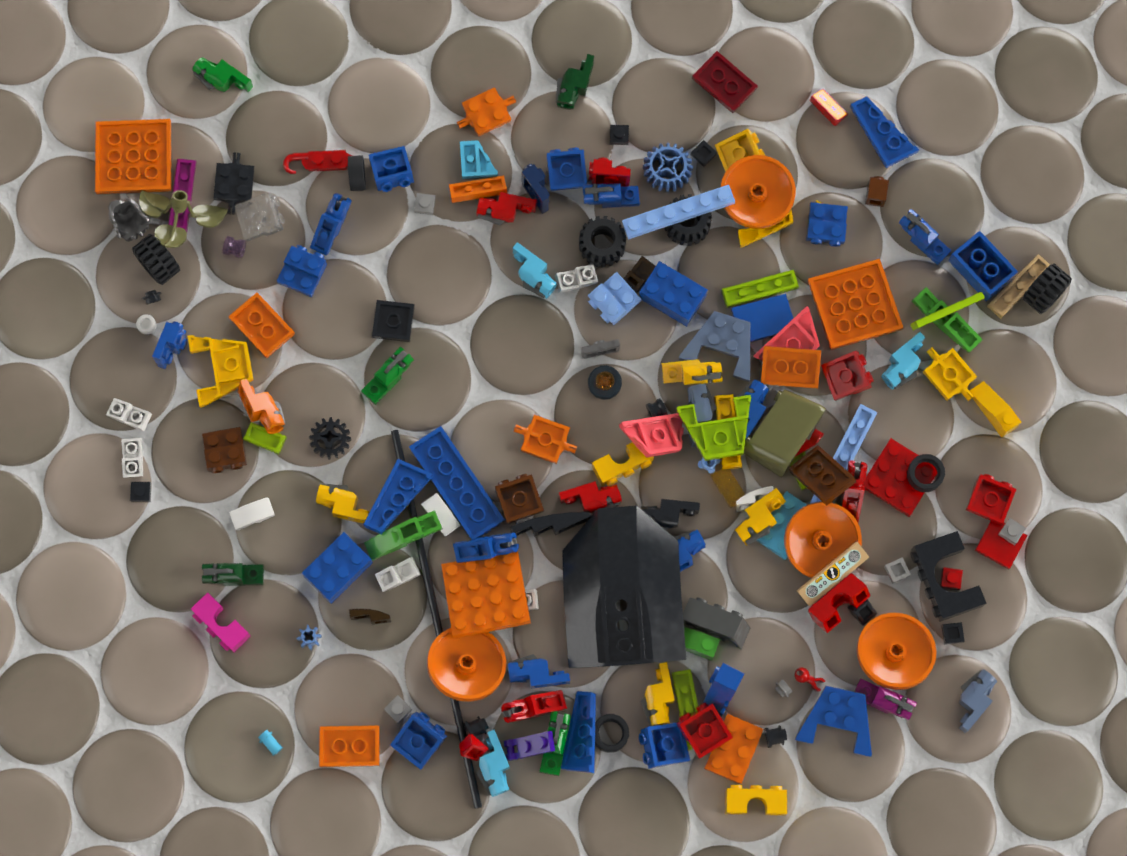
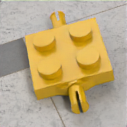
M931 347L926 353L933 359V362L923 371L925 376L946 401L960 393L967 401H970L974 396L967 387L977 378L976 374L954 348L939 356Z

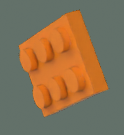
M257 292L228 316L266 359L295 335V332Z
M764 346L761 383L818 389L821 350Z
M726 714L724 723L733 738L711 751L704 769L741 785L764 729Z
M379 725L320 726L319 767L380 766Z

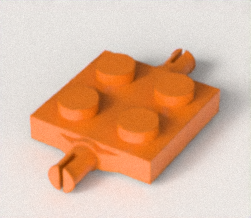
M495 87L462 102L466 118L457 121V125L461 129L470 124L479 137L511 122L507 106L516 103L514 96L503 100Z
M537 415L533 416L531 424L527 428L515 425L513 432L524 435V442L521 447V451L557 464L564 450L574 454L577 450V446L567 443V436L570 431L568 426Z

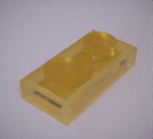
M720 469L710 476L730 509L736 506L738 499L746 495L730 469Z

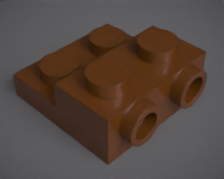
M241 427L202 434L206 466L209 472L216 474L223 472V469L229 468L231 470H238L247 465Z
M527 474L519 475L516 477V480L510 482L509 480H503L498 483V486H495V491L507 524L544 512L532 474L528 476Z

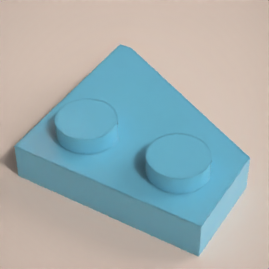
M478 140L460 142L462 179L498 176V171L492 165L490 158L484 152Z

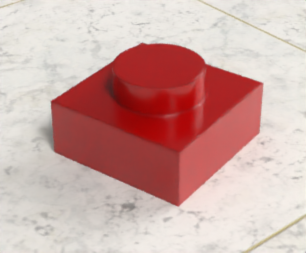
M943 567L940 587L960 590L963 570Z

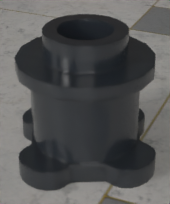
M479 716L477 717L478 719L470 723L464 722L469 734L475 737L483 733L486 735V730L489 729L485 718L480 719Z
M780 725L778 728L764 729L768 748L776 744L784 745V741L787 740L785 729H782Z

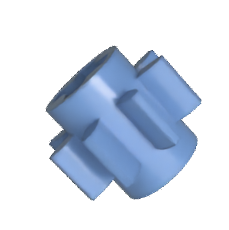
M307 625V629L304 631L299 629L301 636L297 637V640L303 641L301 644L302 648L307 645L312 650V646L315 644L320 646L317 641L322 638V635L316 634L318 631L317 627L312 630ZM307 634L309 636L312 635L314 639L312 641L307 640L305 636Z

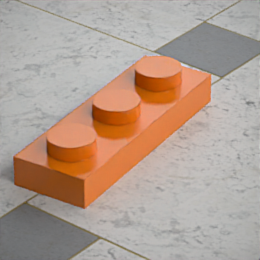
M504 175L449 184L452 203L479 199L480 197L500 195V192L507 193Z

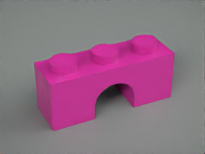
M208 592L191 608L194 612L192 617L199 624L204 622L208 626L205 630L213 638L217 635L222 640L219 644L226 651L231 649L235 652L251 637L236 620L224 627L217 624V616L223 610V607Z

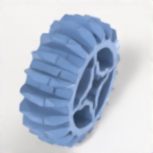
M669 142L664 147L660 143L659 149L654 146L652 148L653 152H647L648 157L644 158L645 164H643L642 169L646 170L643 175L648 177L647 182H653V188L658 185L659 191L662 188H666L668 193L670 188L675 192L677 186L682 189L683 183H688V178L692 176L690 171L693 170V166L690 165L692 159L688 158L689 153H683V147L677 149L676 143L673 147H670ZM658 159L660 167H658L657 171H654L652 165ZM681 163L683 171L678 176L676 168Z

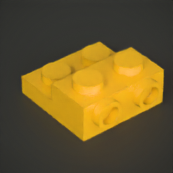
M746 129L715 144L725 172L733 163L741 158L751 155L765 156L764 151L758 149L757 143H759V139L755 132L752 133L749 129Z

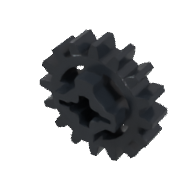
M332 417L329 418V422H326L324 418L322 419V424L316 422L317 428H311V432L314 435L309 436V439L313 441L310 443V446L315 447L314 453L320 452L321 458L327 455L328 460L331 459V455H334L336 459L338 458V453L344 455L343 449H349V444L346 442L351 441V437L347 436L350 434L349 429L345 430L346 424L340 425V419L333 422ZM334 428L339 429L342 434L336 433ZM329 435H332L333 438L328 442ZM318 442H319L320 444H324L325 447H326V449H323L322 447H320L319 444H318Z

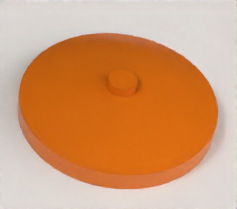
M751 155L741 158L727 169L722 178L721 187L729 184L735 199V204L724 207V210L730 218L742 226L753 229L774 226L781 222L793 207L796 195L794 179L790 171L781 162L772 157Z
M815 502L802 507L790 519L784 535V547L789 561L799 572L810 578L814 577L855 542L862 546V535L857 520L847 509L834 503H829L826 506L823 502Z
M886 613L872 619L862 630L857 642V657L862 670L873 682L888 689L904 690L917 686L928 677L936 661V645L930 631L916 618L903 613Z
M449 628L438 635L430 647L427 658L428 674L435 687L444 695L458 701H477L491 695L501 684L506 671V655L500 642L490 632L453 638L452 629Z

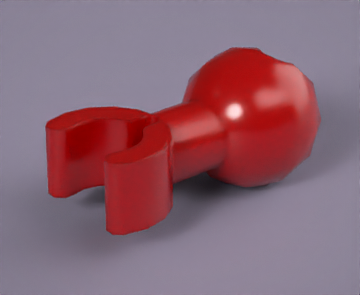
M803 667L798 668L794 674L798 682L811 684L813 690L817 692L821 691V689L816 686L815 682H825L823 678L812 677L809 671Z

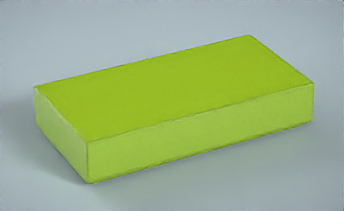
M251 422L243 440L279 455L287 437L280 433L269 434L265 427Z

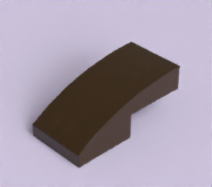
M641 256L632 270H629L623 279L637 294L656 265L644 256Z
M349 609L351 620L370 618L372 625L391 622L389 614L378 610Z

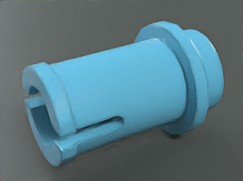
M266 730L258 737L260 739L259 742L263 743L274 756L283 747L272 736V731Z

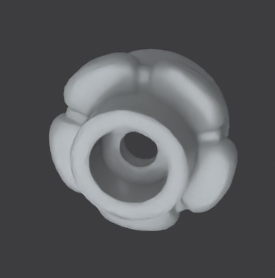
M783 679L779 683L776 682L777 687L775 690L782 698L784 696L789 697V694L793 691Z

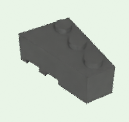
M699 597L696 599L689 598L683 612V621L686 625L706 634L716 635L724 642L725 640L732 641L736 644L737 648L742 649L751 628L741 613L734 610L732 612L725 611V608L718 604H714V606L709 605L706 600Z

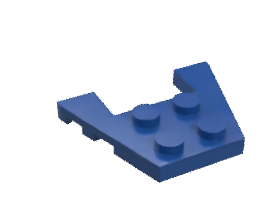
M825 686L813 709L804 721L803 726L797 733L795 740L813 744L817 724L857 732L853 753L871 757L872 750L865 694Z

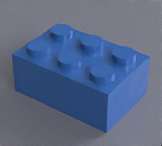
M981 231L977 232L954 251L948 260L977 293H983L986 302L1011 282L1018 273Z
M659 261L640 290L639 297L642 301L687 327L706 298L708 289Z
M343 532L302 574L332 604L373 562Z

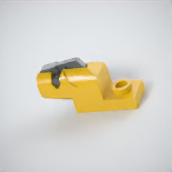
M699 359L661 363L664 384L683 382L684 385L723 381L720 362L701 363Z
M320 484L316 502L330 509L333 507V517L364 524L369 514V511L364 509L355 511L358 498L357 495L349 491L347 485Z
M777 488L745 509L750 518L739 525L735 531L746 546L769 534L770 528L777 523L771 512L779 509L786 503V500Z
M667 662L659 663V669H656L657 681H661V683L647 686L644 694L645 697L641 700V705L651 726L670 723L669 706L667 707V704H673L675 700Z

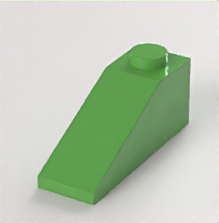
M684 627L686 651L712 661L720 639Z

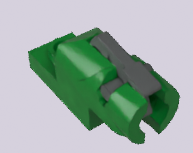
M201 57L192 68L194 75L209 90L216 88L219 91L226 92L233 83L240 90L245 89L247 92L253 88L250 78L223 59L218 64H215Z
M399 347L374 374V378L361 390V393L376 405L401 379V375L414 361L413 357L405 353L402 347Z
M555 711L551 712L548 731L553 732L555 751L543 754L540 773L559 776L571 715L565 713L562 715Z

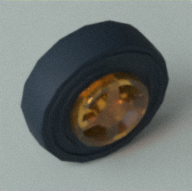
M604 365L595 368L590 373L588 388L596 398L607 400L615 397L620 392L622 378L615 368Z

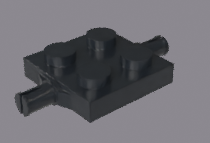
M236 152L233 153L232 163H217L213 198L216 201L228 203L227 213L230 215L231 208L232 215L235 214L236 204L251 203L254 166L240 164L241 153L238 152L237 159Z

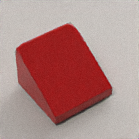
M468 734L459 744L460 755L478 761L488 750V747L472 734Z

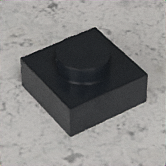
M610 125V145H628L629 125Z
M705 140L691 152V156L703 167L717 155V151Z
M131 482L130 501L151 502L152 483Z
M962 622L941 625L944 645L965 642Z

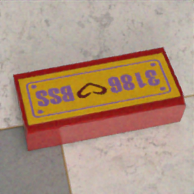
M824 89L811 96L810 102L834 126L848 116V113Z

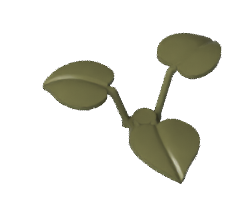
M143 190L139 197V206L146 216L157 218L162 213L167 214L171 207L174 210L173 226L163 224L158 226L154 232V236L161 241L160 244L167 248L179 247L186 241V230L176 226L178 214L183 213L187 207L191 217L196 218V223L207 228L218 226L227 214L228 209L212 205H198L192 210L190 201H187L188 195L182 190L173 192L171 200L165 196L148 193Z

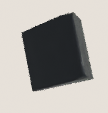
M868 599L857 609L853 605L847 607L862 626L877 614Z

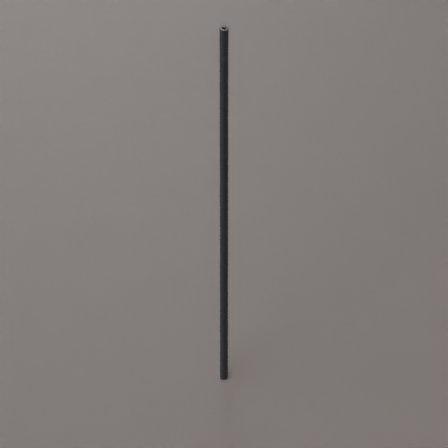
M393 430L391 434L396 457L405 461L399 430ZM413 499L407 505L410 519L418 518ZM423 538L416 540L415 543L437 637L443 632ZM450 698L461 743L466 738V731L458 700ZM463 757L474 809L481 808L482 803L472 759Z

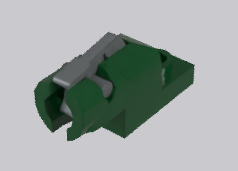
M587 54L586 60H582L580 70L568 68L563 77L557 79L556 103L558 107L568 110L574 109L579 95L586 96L594 65V55Z
M202 564L203 584H224L225 586L264 585L263 564Z

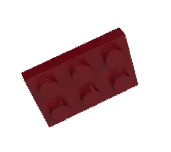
M718 51L692 75V79L732 113L758 88L757 84Z

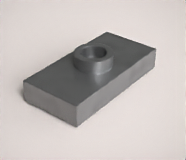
M619 339L607 342L604 340L596 341L593 343L594 345L581 347L582 358L587 359L619 352Z

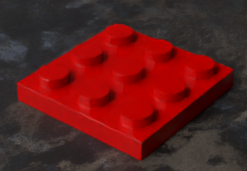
M890 438L866 476L865 490L910 517L925 493L915 490L907 479L909 464L919 455ZM928 462L920 463L915 469L916 479L923 484H930L937 474L936 468Z

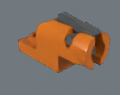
M241 380L237 392L251 422L260 420L269 434L282 431L285 419L281 404L275 402L268 392L255 394L253 386H250L248 380Z

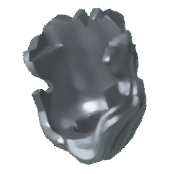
M130 198L113 200L109 204V219L114 228H116L118 238H124L127 242H130L133 239H138V235L140 237L144 236L146 229H149V218L142 213L141 207Z

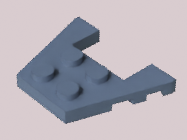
M714 311L680 354L679 360H696L701 347L739 358L733 377L750 382V322Z

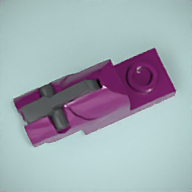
M861 678L854 691L865 694L866 704L886 714L891 713L906 720L911 718L913 714L911 712L917 702L882 686L878 687Z

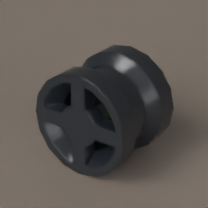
M660 398L655 403L646 404L650 417L668 415L666 407Z

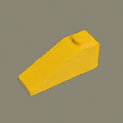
M984 381L969 390L974 396L973 400L1001 438L1020 425L1021 420L1012 408Z

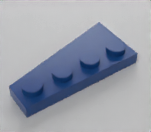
M397 459L363 524L364 527L382 535L430 481L433 474Z

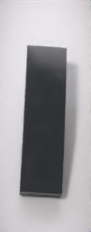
M589 512L551 514L511 526L510 530L511 533L514 532L517 536L532 530L535 537L552 529L556 536L587 522L591 515Z

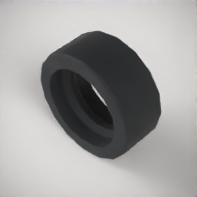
M363 155L348 156L350 191L366 190Z
M931 454L917 456L907 469L909 484L920 492L936 490L945 477V467L942 461ZM928 462L936 468L937 478L933 483L923 484L916 479L915 469L920 463Z
M605 714L599 717L595 722V746L607 753L621 750L629 738V727L626 721L621 716L615 714ZM606 722H615L621 727V740L614 745L603 743L599 737V729Z

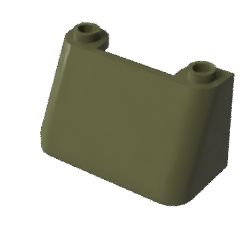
M786 389L783 392L779 390L774 398L775 404L753 437L748 436L744 446L745 455L781 478L826 410L822 405Z

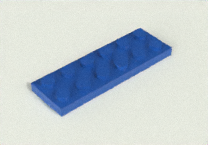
M441 426L409 446V449L423 470L433 474L430 480L471 540L483 536L505 521Z

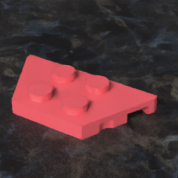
M806 306L764 346L816 350L820 344L809 307ZM764 346L753 355L762 361Z
M678 413L624 421L619 424L620 429L646 458L677 453L682 450L684 428Z

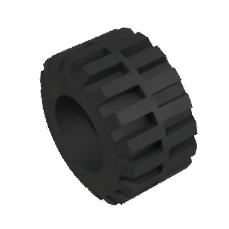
M688 194V197L680 195V199L674 198L673 203L690 198L692 194ZM712 212L697 216L696 218L699 223L693 227H685L680 223L664 227L665 231H668L667 236L669 238L673 237L672 241L675 243L680 241L679 245L687 243V246H692V242L695 245L698 244L700 239L703 241L709 233Z
M596 216L594 221L591 218L588 220V224L585 223L583 225V230L580 231L579 250L582 252L583 259L587 258V262L589 264L593 262L595 267L598 264H601V268L606 267V264H609L610 267L614 261L617 263L624 254L626 246L625 230L621 228V223L619 221L615 223V219L612 217L609 220L607 219L608 216H603V219H600V216ZM603 234L609 236L614 243L607 249H599L592 244L591 240L595 236Z
M149 234L132 247V251L149 275L157 283L163 285L180 272V267L167 248L160 244L161 241L154 235Z
M1055 263L1051 264L1027 289L1023 300L1039 314H1042L1063 294L1070 285L1072 278Z

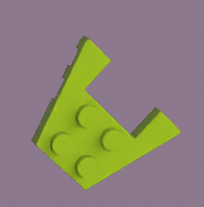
M751 395L733 398L736 417L698 423L694 404L678 406L676 408L705 461L743 455Z

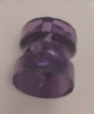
M227 236L223 244V254H233L237 258H242L246 249V240H235L234 237Z

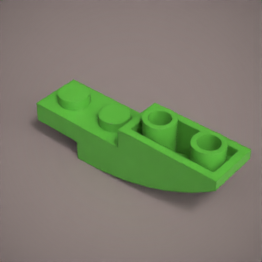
M434 510L418 518L414 517L384 531L382 535L378 534L369 539L364 544L373 561L443 528Z

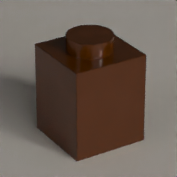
M881 176L870 177L865 204L884 207L889 180Z

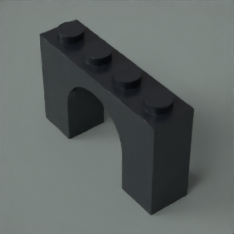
M958 531L915 545L910 553L913 563H917L919 579L921 582L924 581L926 597L928 600L931 599L933 604L932 612L935 618L938 617L939 622L981 608L987 604L980 585L954 593L944 590L936 581L935 567L937 562L959 554L965 549Z

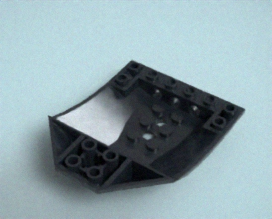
M637 505L598 508L562 550L564 610L569 668L606 667L686 660L678 540ZM620 599L627 602V608L624 611H619L616 608V602ZM624 619L628 622L629 626L626 631L619 630L617 626L619 620Z

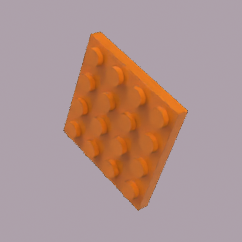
M170 119L96 122V194L141 193L142 190L146 192L172 191Z
M880 259L808 278V284L831 350L903 330L904 327Z
M518 551L498 555L492 559L460 563L454 561L441 564L453 638L531 624Z

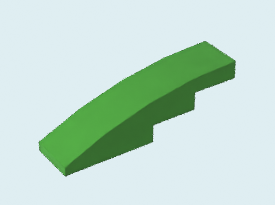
M927 287L912 300L926 316L948 307L942 299L939 301ZM957 312L933 322L968 353L983 340Z

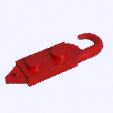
M346 150L292 153L285 157L283 167L287 173L296 174V171L289 168V163L294 160H302L303 167L309 172L347 170L348 156L352 155L346 153Z

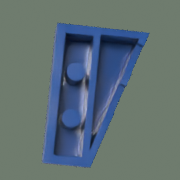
M725 663L721 667L716 666L709 680V683L712 685L703 703L706 702L707 705L713 703L722 717L744 673Z

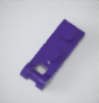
M546 731L505 740L504 747L507 749V754L505 755L507 761L554 752L553 732ZM514 746H517V753H515Z

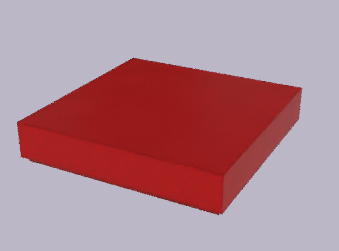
M990 521L974 551L1010 569L1028 535L1023 533L1014 546L998 535L1005 523L1000 525Z

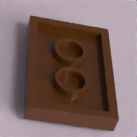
M819 445L789 467L790 473L826 506L856 483L855 477Z

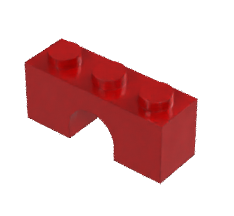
M850 573L819 601L815 602L808 609L812 620L826 633H829L842 621L837 611L840 605L848 603L857 609L871 595L867 586L854 574Z

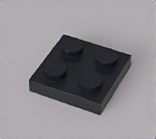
M377 300L372 338L410 342L415 304Z

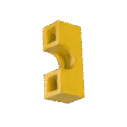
M631 442L626 445L625 449L629 456L627 462L623 464L615 463L608 454L592 462L591 467L602 487L605 485L611 486L617 483V479L624 476L627 478L635 473L634 470L640 467L645 469L652 465L651 462L654 456L646 458L636 445Z
M730 785V788L725 790V814L745 815L747 813V804L751 799H759L763 802L765 815L785 816L787 814V790H782V786H770V789H762L760 785H751L750 789H742V785Z

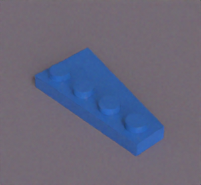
M867 96L850 105L851 110L885 168L919 152V149L915 145L913 146L904 134L900 133L891 120L889 121Z
M576 692L561 765L563 770L594 773L595 693Z

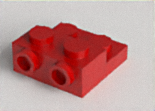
M604 157L590 162L589 180H592V184L620 183L621 187L629 186L631 169L625 166H616L614 168L612 167V160Z
M856 350L821 365L835 401L872 388L871 383L874 380L870 371L866 372L864 367L867 364L863 354L860 355Z
M980 474L971 493L966 511L1002 525L1017 489L1013 488V485L1008 482L994 480L995 478L991 475Z
M704 702L696 707L697 711L690 715L688 712L679 718L680 722L677 723L686 741L689 742L699 759L733 738L713 703L707 705Z

